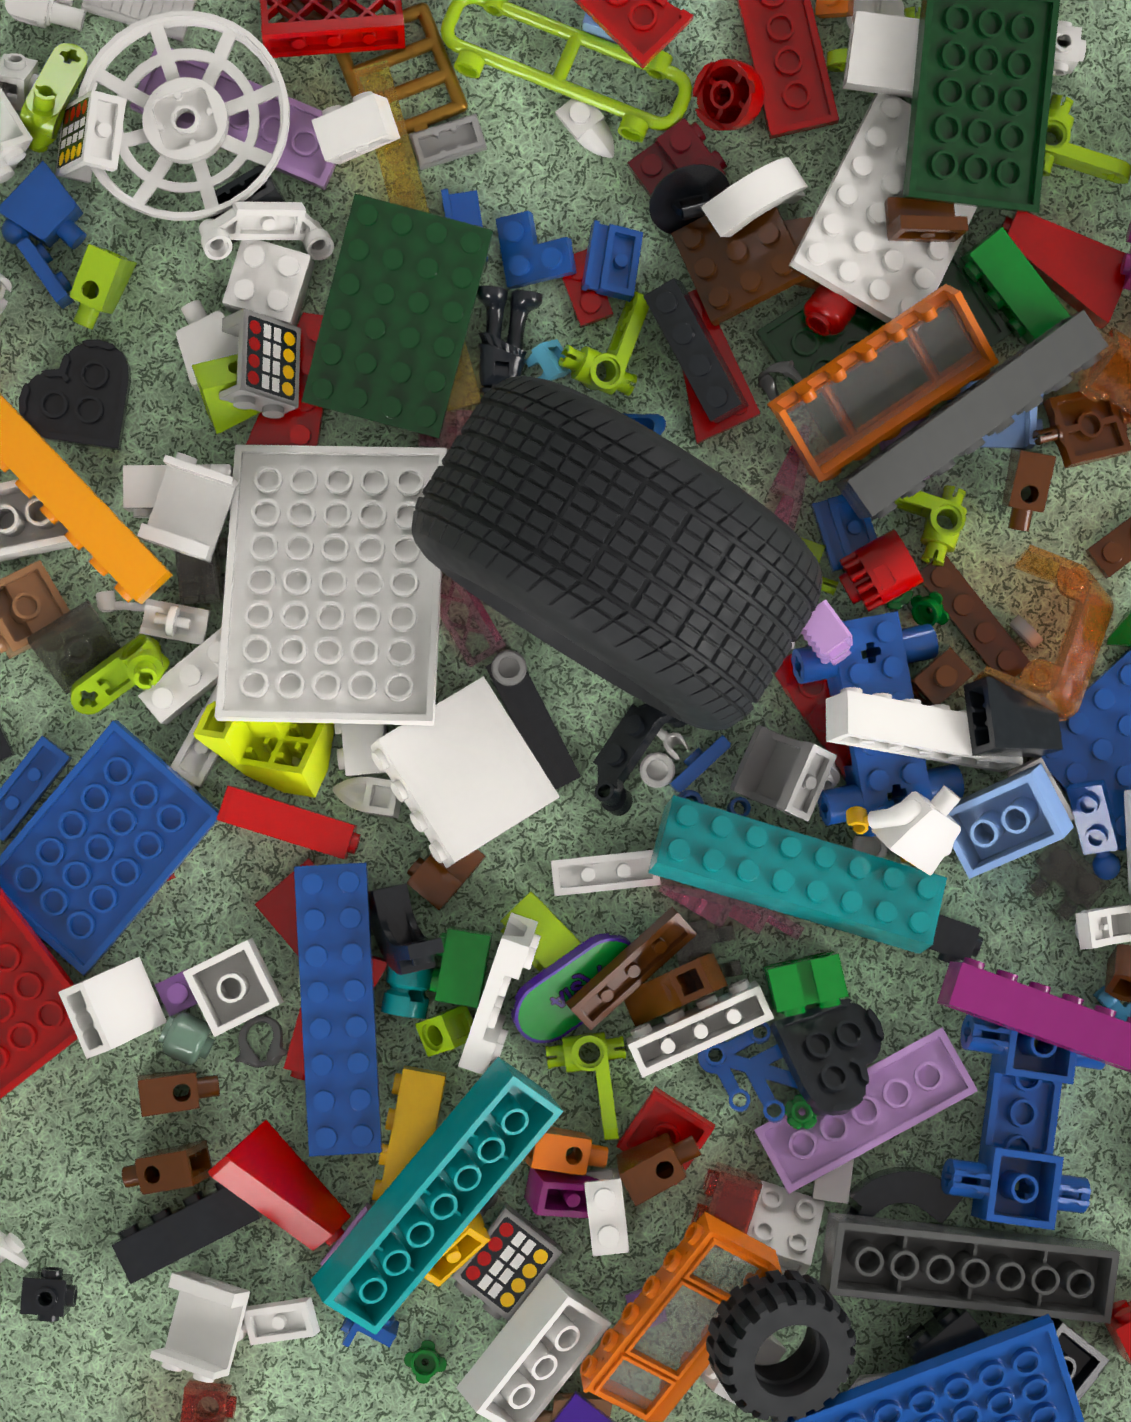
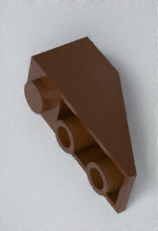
M712 952L642 984L624 1000V1003L635 1027L728 986Z

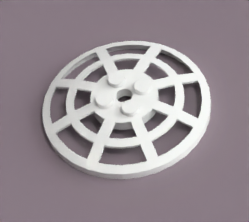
M193 10L169 11L151 15L132 23L117 33L100 49L89 65L80 86L78 98L91 90L95 91L99 83L116 93L118 97L125 98L126 104L130 101L144 109L142 115L143 129L124 133L122 129L119 152L127 167L144 181L135 195L131 197L123 192L109 178L105 170L89 167L101 185L117 200L135 211L154 218L171 221H193L213 217L233 208L234 201H245L267 181L278 165L286 146L290 127V103L286 84L277 63L266 47L249 31L235 22L215 14ZM195 26L213 29L221 32L222 35L214 53L195 48L171 50L165 29ZM151 34L157 55L138 65L125 81L106 71L111 61L126 47L139 38ZM235 40L245 45L259 58L269 72L272 83L253 91L245 75L233 63L227 60ZM199 61L209 65L202 80L191 77L180 78L175 62ZM162 66L166 82L157 87L151 95L135 88L146 75ZM222 71L227 73L237 83L244 94L243 96L224 103L222 97L214 88ZM278 97L280 128L273 153H269L254 147L260 128L258 105ZM248 110L249 128L245 142L227 135L229 117ZM184 113H191L195 116L194 124L187 129L179 128L177 126L178 117ZM149 142L160 157L152 170L148 172L136 161L128 147ZM220 148L237 155L224 170L211 177L206 159L214 155ZM247 160L265 167L260 175L244 191L222 204L218 203L214 187L231 178ZM173 162L192 164L197 181L179 183L167 181L164 177ZM158 188L174 193L200 192L205 209L191 212H173L156 209L146 204Z

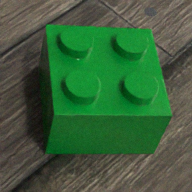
M450 926L447 928V933L442 932L439 935V938H442L444 952L436 954L442 956L441 968L435 967L430 984V991L436 992L435 1001L478 1008L482 996L493 933Z

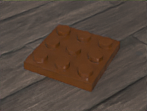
M777 206L754 219L731 237H720L706 215L671 233L708 317L714 326L808 278V276L789 266L797 248Z

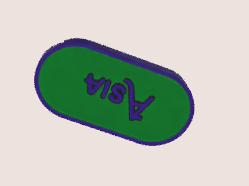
M597 934L528 980L518 990L514 998L516 1000L514 1009H511L512 1021L520 1034L531 1042L551 1043L561 1039L582 1025L583 1022L570 1010L566 1002L628 947L631 942L625 936L619 934Z

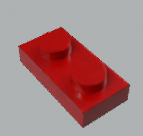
M587 249L574 254L577 274L561 277L580 328L612 317L614 314L607 296L596 294L594 290H581Z

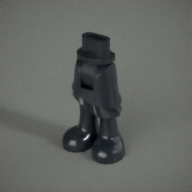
M479 286L477 298L486 307V332L478 333L482 342L478 343L480 352L479 379L481 386H484L480 388L479 393L483 394V396L501 381L522 375L526 362L524 358L527 353L523 350L526 320L528 314L532 310L539 308L542 304L543 294L526 290H514L511 292L510 320L507 341L505 342L501 340L508 290L496 286Z

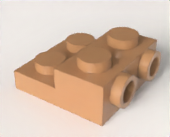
M41 560L0 579V654L6 652L9 659L40 644L43 639L74 624L75 619Z

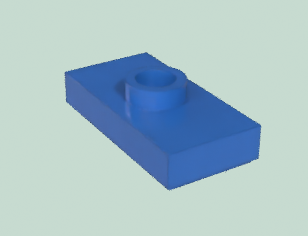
M722 735L704 752L698 747L683 761L688 767L669 785L677 793L684 791L731 747V743Z

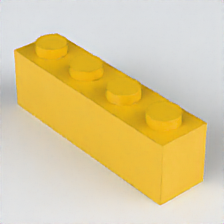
M406 1065L402 1070V1074L395 1073L392 1094L398 1095L395 1109L389 1108L385 1129L391 1130L389 1144L382 1143V1152L380 1153L378 1165L385 1167L382 1180H375L372 1200L377 1201L437 1130L447 1073Z

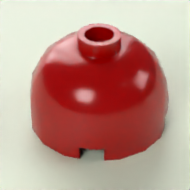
M720 59L706 64L697 75L693 87V97H697L698 108H695L697 116L705 126L716 131H734L746 127L758 116L764 103L765 89L761 77L751 65L737 59Z

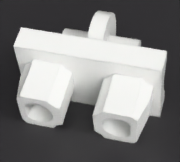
M147 599L139 633L200 645L205 641L211 611Z

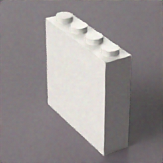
M484 676L436 704L434 725H401L377 739L370 747L373 751L371 756L375 765L380 771H386L392 781L390 786L394 795L400 802L404 801L411 811L410 819L414 827L419 832L425 833L431 843L429 845L431 854L437 862H443L446 868L560 797Z

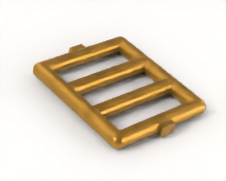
M424 2L405 8L402 11L404 24L419 19L426 38L406 45L405 49H395L357 65H354L350 53H335L353 98L365 92L360 81L361 78L432 51L439 70L377 94L386 97L389 104H392L440 84H445L451 102L396 123L400 137L428 129V126L464 113L468 108L467 101L430 8Z

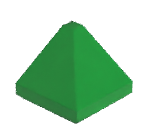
M1131 610L1126 612L1109 635L1106 645L1131 647Z

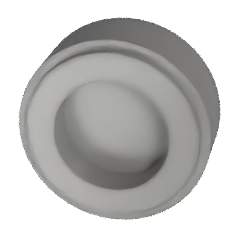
M1019 614L1009 623L1011 629L1030 648H1035L1043 641L1039 633Z
M502 651L492 661V675L498 683L504 686L517 685L526 675V661L516 651Z

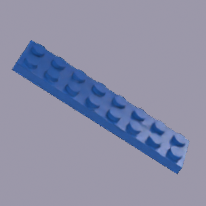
M367 862L295 866L294 879L309 1157L381 1153L382 1132Z

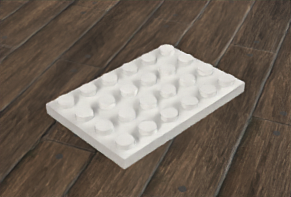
M878 92L875 94L789 266L888 323L938 289L963 235L955 242L888 241L885 200L889 197H903L911 104L896 95ZM954 204L955 216H967L969 225L977 207Z

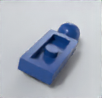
M6 219L1 228L3 238L8 243L14 244L19 248L56 303L64 309L74 302L68 293L71 291L72 285L62 271L57 274L54 273L48 264L53 261V258L41 242L35 245L29 238V232L13 221Z
M1105 780L1069 784L1067 793L1083 855L1096 853V857L1092 862L1094 874L1102 880L1114 879L1120 872L1121 863L1119 858L1110 851L1119 850L1121 843Z

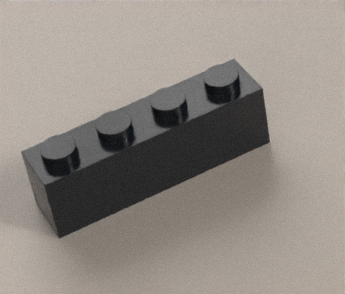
M673 278L644 295V299L710 422L720 423L748 407L746 399L683 282Z
M216 1182L214 1183L216 1190L204 1196L202 1190L182 1200L185 1206L173 1212L170 1207H166L150 1216L152 1222L140 1228L138 1223H135L118 1232L120 1239L114 1242L112 1247L130 1284L260 1219L263 1214L222 1184Z

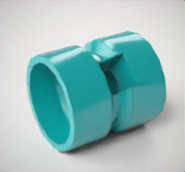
M388 965L386 982L390 985V989L384 991L381 1012L402 1017L426 1019L429 998L425 995V991L430 989L434 968L399 975Z

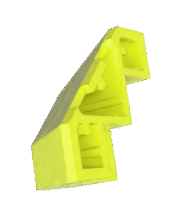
M216 701L206 706L193 733L197 740L247 777L283 793L316 797L329 768L335 730L334 723L217 721L215 718Z

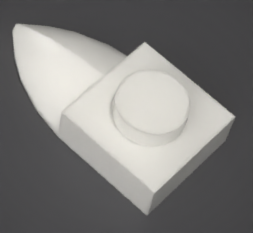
M571 98L555 111V115L584 148L602 157H614L613 137L605 121V116L598 108Z
M355 777L342 781L333 787L332 791L344 804L366 814L399 818L402 802L394 795L390 786L391 780L374 777Z

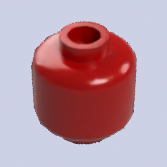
M820 285L804 305L806 324L813 332L819 335H837L844 330L855 315L857 305Z

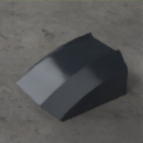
M1051 1318L1079 1402L1104 1371L1110 1360L1062 1320Z

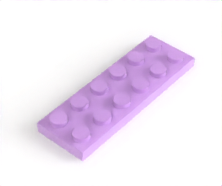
M156 48L154 49L151 57L157 55ZM199 61L175 62L180 78L191 77L202 80L209 65ZM162 66L146 75L140 81L137 89L151 95L157 87L165 83L166 78ZM222 71L214 88L220 94L224 103L243 96L244 94L237 83L227 73ZM248 80L253 91L264 87ZM278 97L258 105L260 128L254 147L269 153H273L280 128ZM288 97L290 103V127L286 146L275 170L326 190L336 164L324 160L311 121L322 116V110ZM131 102L130 108L135 112L143 114L144 109ZM248 110L229 117L227 135L245 142L249 128ZM191 113L180 115L177 119V126L182 129L191 127L195 122V116Z
M943 1027L868 1067L869 1083L866 1085V1094L863 1097V1101L848 1113L835 1116L828 1114L824 1116L817 1115V1123L810 1129H804L803 1127L795 1129L791 1127L787 1122V1115H784L780 1122H767L754 1129L788 1194L978 1091ZM801 1108L799 1109L798 1113L801 1116L805 1115L806 1111L805 1109Z

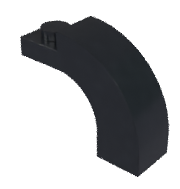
M407 883L369 891L371 929L377 945L390 968L399 975H405L436 967L434 954L444 952L442 938H427L419 929L413 914Z
M893 1167L877 1171L856 1184L850 1190L849 1195L858 1204L855 1208L849 1206L842 1214L874 1217L880 1210L889 1205L909 1203L922 1208L939 1223L943 1224L963 1197L945 1195L941 1187V1177L932 1172L915 1167Z

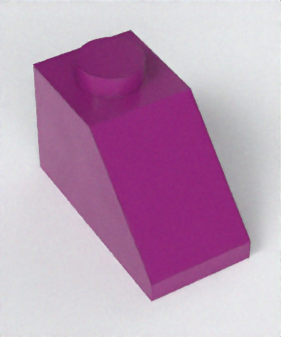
M530 1167L524 1198L533 1212L539 1216L588 1219L584 1182L599 1179L588 1175H576Z

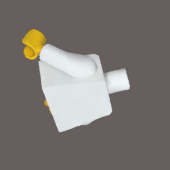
M944 785L931 801L917 791H914L900 803L888 809L870 811L869 814H867V810L863 807H851L846 811V822L849 826H853V831L859 835L866 833L868 826L872 828L871 831L889 850L899 855L902 863L909 862L911 866L917 867L931 876L943 857L948 856L952 852L954 841L961 832V826L949 815L961 799Z

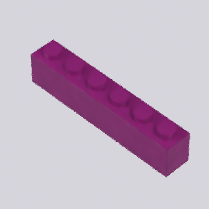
M964 957L963 962L950 961L937 1000L938 1004L1131 1073V1017H1128L1127 1021L1115 1018L1116 1011L1099 1005H1095L1094 1010L1082 1006L1083 999L1063 993L1061 998L1050 994L1051 987L1030 981L1029 986L1017 982L1018 975L997 969L996 974L984 970L985 963Z

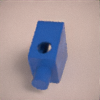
M44 161L0 204V214L5 219H9L30 233V236L48 248H51L61 239L73 250L80 246L87 236L75 224L83 215V211Z

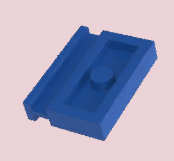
M594 220L590 229L581 290H594L596 294L630 302L634 297L643 232L613 224L607 226L599 224L600 221Z
M842 494L811 504L832 572L843 569L839 561L840 559L877 538L871 518L859 519Z

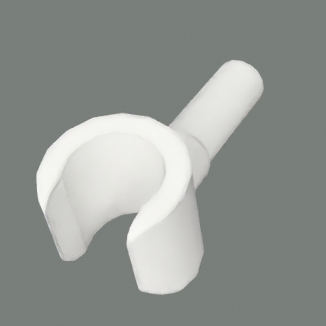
M112 590L96 593L97 607L102 612L117 610L144 612L145 603L116 601L115 592Z
M662 728L658 732L657 736L663 741L664 748L671 758L675 760L680 759L673 750L675 745L682 744L686 749H689L681 734L674 732L669 734Z

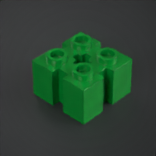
M832 950L762 966L771 1006L777 1013L781 1012L785 1017L805 1013V1006L816 1003V1006H819L820 1009L841 1005L840 998L848 997L839 953Z

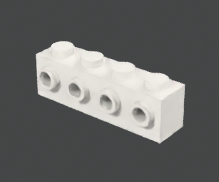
M748 979L740 980L728 987L730 992L716 997L715 993L709 994L695 1002L697 1007L686 1012L679 1008L663 1016L664 1022L651 1027L650 1023H645L630 1031L632 1036L626 1038V1042L642 1078L774 1019L761 987L756 980L750 983Z

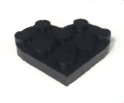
M100 339L84 340L82 344L75 346L68 354L66 353L63 356L59 369L43 370L41 374L34 376L28 384H24L19 396V413L42 438L57 442L121 451L131 386V368L127 357L113 344Z
M851 999L840 1000L841 1005L820 1009L818 1006L806 1010L803 1014L777 1020L769 1026L800 1094L807 1104L810 1105L811 1110L819 1116L846 1114L863 1101V1097L866 1094V1085L869 1083L866 1066L878 1057L881 1050L884 1032L880 1020L870 1008L865 1010L859 1004L850 1003Z

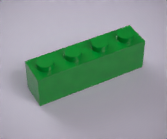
M1003 227L990 232L961 256V259L965 262L963 268L966 274L974 282L977 283L979 281L987 291L985 297L989 304L997 311L1002 310L1008 318L1006 324L1010 331L1017 338L1022 337L1027 344L1034 341L1064 318L1070 316Z

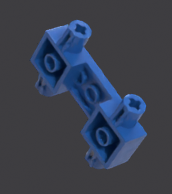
M896 611L842 621L852 634L853 645L849 649L851 654L834 666L831 662L822 664L816 652H813L812 646L795 648L792 651L791 663L793 673L800 684L827 679L830 696L839 694L843 688L856 687L861 688L864 694L888 693L892 695V699L903 700L914 699L908 664L935 659L938 655L939 646L936 632L931 624L901 629L899 613ZM866 650L867 657L863 659L861 651ZM849 746L852 764L844 766L846 785L822 790L817 803L822 821L825 825L829 826L846 822V811L851 807H863L867 810V814H869L870 811L888 809L900 803L914 791H917L931 801L945 785L962 798L964 795V780L959 767L955 764L927 769L926 760L922 758ZM892 792V798L888 800L887 793ZM868 826V831H867L866 833H864V834L859 835V834L855 833L856 836H863V837H873V836H876V835L871 831L872 828H871L870 826Z
M969 1014L966 1015L962 1023L960 1035L962 1048L964 1050L992 1054L978 1162L947 1159L941 1175L942 1191L945 1195L973 1198L971 1216L982 1220L1055 1230L1057 1210L1082 1214L1089 1207L1091 1194L1088 1179L1062 1174L1064 1157L1053 1155L1062 1083L1073 1085L1076 1067L1101 1070L1105 1064L1038 1040L1037 1047H1035V1038ZM1019 1182V1188L1015 1190V1185Z

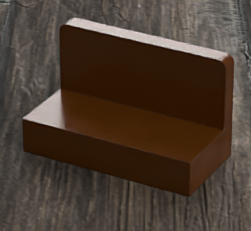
M889 197L885 200L888 241L955 242L968 231L967 216H955L954 204L903 197Z

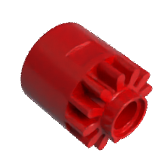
M895 529L888 531L839 560L845 571L844 574L838 576L843 588L853 605L862 601L868 612L888 603L924 582L913 558Z

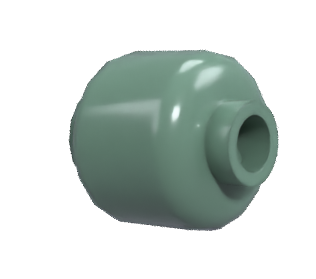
M181 1012L176 1017L172 1015L169 1017L158 1041L163 1043L162 1051L165 1055L186 1065H193L199 1057L207 1058L215 1040L209 1037L211 1029L206 1021L187 1012Z

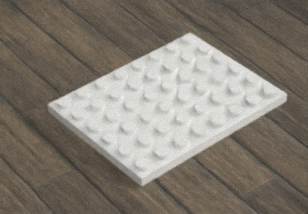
M235 445L233 477L238 481L230 507L215 718L217 721L434 725L442 571L431 563L416 545L411 526L418 497H424L423 489L428 481L431 480L437 467L443 466L442 459L447 453V448Z

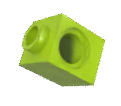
M459 1005L415 1023L427 1056L430 1057L465 1044L473 1019L468 1007Z

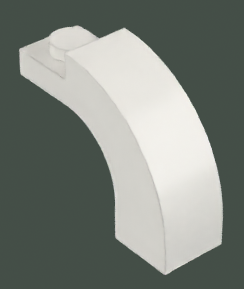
M785 157L773 161L743 177L701 208L720 237H731L772 208L785 203H796L806 196L803 190L808 186L790 158Z
M1131 904L1100 907L1075 913V934L1079 940L1080 950L1131 941Z

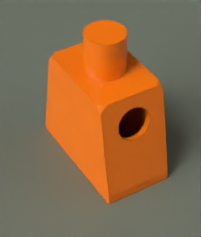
M551 1126L523 1160L534 1169L586 1175L588 1166L606 1167L609 1151L606 1146L592 1144V1139L583 1132ZM574 1147L573 1152L566 1156L568 1149Z

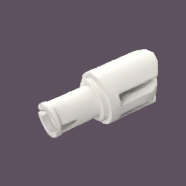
M5 0L7 12L19 22L44 29L53 23L82 31L86 16L85 9L57 3L56 0Z

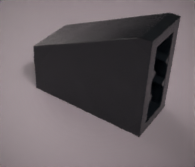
M984 677L963 685L972 756L1041 757L1063 750L1059 718L1055 712L993 677Z

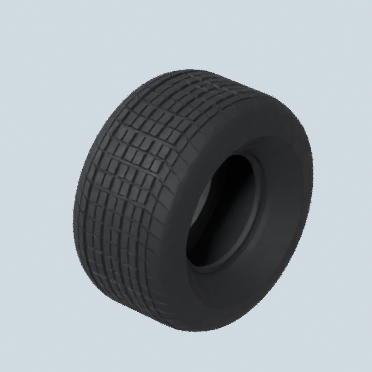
M530 376L510 377L491 388L480 399V404L476 405L470 418L461 429L462 435L456 437L442 459L443 466L437 467L431 480L428 481L423 489L424 497H418L411 527L414 541L424 556L453 581L509 620L583 667L659 711L696 728L712 731L726 730L744 719L754 709L752 702L757 703L764 693V689L768 687L773 679L771 672L775 673L778 671L784 658H786L792 648L791 642H795L812 616L811 612L816 610L821 594L822 571L816 557L804 541L772 511L716 470L651 429L598 400L562 384Z

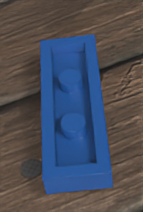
M45 736L40 737L0 788V840L3 842L10 838L72 759L70 755Z

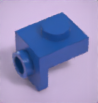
M392 1315L375 1335L346 1317L340 1328L341 1331L345 1332L342 1345L349 1347L359 1331L390 1348L397 1336L399 1321L395 1320L394 1315Z

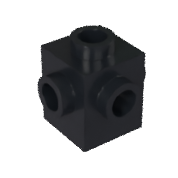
M43 1267L41 1272L30 1271L26 1274L22 1282L20 1314L38 1315L37 1320L44 1322L59 1321V1317H64L70 1311V1307H75L78 1287L77 1285H72L73 1274H63V1269L59 1267Z

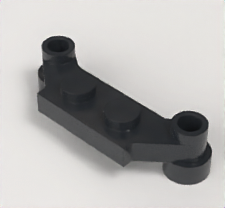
M634 704L631 705L593 761L598 766V785L595 788V797L601 802L604 809L615 816L624 815L630 810L633 798L631 793L624 788V782L664 724L668 723L674 728H681L687 725V723L669 716L648 704L638 707Z

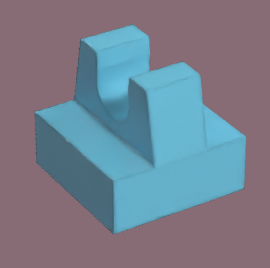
M558 339L542 342L531 350L532 354L525 362L528 367L540 364L543 369V374L538 377L540 379L553 381L571 372L570 369L558 365L559 358H565L561 354L563 348Z

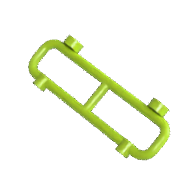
M452 0L447 9L440 32L446 46L455 53H458L454 68L460 74L469 78H479L486 64L622 118L618 127V133L627 140L642 142L648 128L657 131L670 129L682 120L690 103L693 91L691 80L685 72L671 65L673 57L665 51H661L642 69L618 44L508 2L509 0ZM475 4L483 7L487 13L493 16L500 17L504 15L567 40L553 75L458 38L454 30L464 7ZM580 45L645 70L652 78L658 80L668 79L676 83L679 91L671 112L663 117L656 116L566 81Z

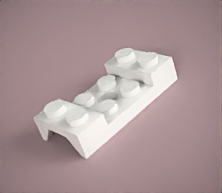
M514 913L510 914L458 1067L483 1075L488 1069L489 1064H492L498 1056L500 1057L508 1030L502 1029L506 1016L499 1013L511 978L519 980L522 968L530 970L541 936L534 934L538 924L537 921Z

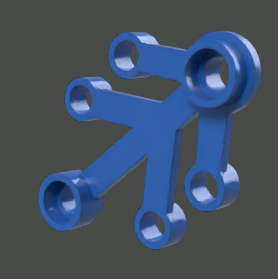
M766 1022L728 1042L723 1041L698 1053V1061L701 1068L707 1073L718 1075L729 1096V1105L734 1111H746L750 1106V1095L747 1091L739 1088L731 1069L746 1074L764 1107L763 1114L766 1120L777 1123L784 1118L785 1107L781 1101L775 1099L766 1080L795 1089L798 1088L790 1071L770 1065L784 1058L778 1044L750 1059L735 1055L754 1043L764 1044L770 1039L771 1029ZM756 1027H764L767 1030L766 1036L763 1038L755 1037L753 1031ZM712 1050H719L723 1056L720 1061L713 1062L709 1059V1053ZM738 1094L745 1096L746 1104L741 1107L734 1105V1096ZM771 1105L780 1107L781 1114L778 1117L768 1115L767 1109Z

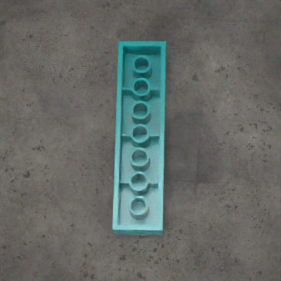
M675 795L672 796L664 808L648 873L917 954H921L933 945L947 877L934 873L930 876L914 867Z
M498 1056L313 1276L311 1281L322 1302L376 1335L564 1112L549 1092Z

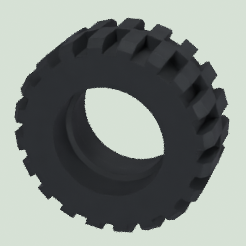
M779 1270L765 1272V1277L759 1278L758 1275L748 1278V1283L740 1288L737 1285L729 1292L731 1297L727 1301H721L716 1309L718 1317H712L708 1327L711 1335L706 1339V1350L709 1353L708 1360L712 1370L738 1408L745 1413H752L754 1418L768 1420L770 1416L774 1422H785L787 1417L791 1416L794 1420L807 1417L806 1412L812 1409L817 1412L824 1407V1401L829 1397L834 1399L840 1392L838 1386L841 1382L846 1383L851 1373L848 1365H853L855 1362L856 1350L853 1346L856 1344V1336L851 1328V1321L827 1288L824 1285H820L817 1279L808 1274L801 1275L799 1271L785 1270L784 1275ZM792 1325L807 1326L804 1340L790 1357L772 1365L755 1364L760 1347L773 1333Z

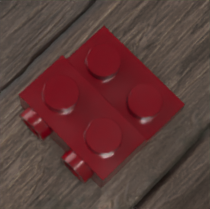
M685 118L658 136L655 143L627 162L628 168L650 197L657 184L665 176L678 168L692 164H705L719 169L725 176L726 173L723 170L727 168L726 162L717 150L710 153L704 145L703 141L706 140V136L696 122L689 124Z

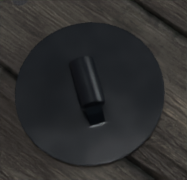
M705 164L687 165L672 171L657 184L651 194L649 213L652 221L659 229L671 234L705 216L706 214L701 207L730 186L727 177L719 169Z

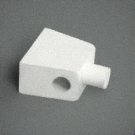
M195 300L181 308L188 325L177 330L176 336L190 383L196 391H199L192 365L238 354L239 337L222 332V318L225 316L220 310L207 315L201 301Z

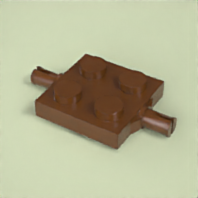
M1110 384L1051 397L1043 402L1050 427L1034 430L1032 437L1033 439L1037 438L1034 441L1036 445L1055 441L1065 469L1126 455L1131 451V445L1127 436V424L1131 423V409H1121L1115 401Z

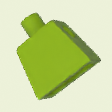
M88 244L70 292V298L80 302L73 321L93 330L100 312L113 314L137 263L106 248ZM97 286H98V288H99V293H98V295L96 296V295H95V290H96V288H97Z
M238 354L192 365L206 412L216 434L260 413L253 409H238L233 406V403L219 399V392L237 385Z

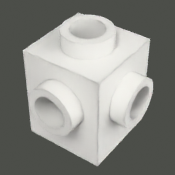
M1058 21L1053 67L1054 76L1071 74L1079 61L1083 62L1085 57L1086 40L1081 39L1082 27L1072 26V23L1068 21Z
M4 53L0 58V87L14 110L21 111L26 97L39 76L38 60L28 59L17 53Z

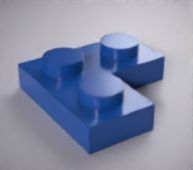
M530 211L496 218L507 288L516 289L577 274L570 238L563 237L538 244L534 217Z

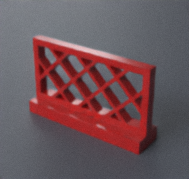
M260 0L262 41L273 58L406 48L401 0H376L368 8H365L356 0H339L341 3L332 11L321 4L324 0H300L306 5L298 13L286 7L292 0ZM383 5L395 12L393 15L379 16L375 13ZM348 8L360 14L358 17H340ZM313 10L325 17L322 20L306 21L304 19ZM277 13L289 19L288 22L269 23Z

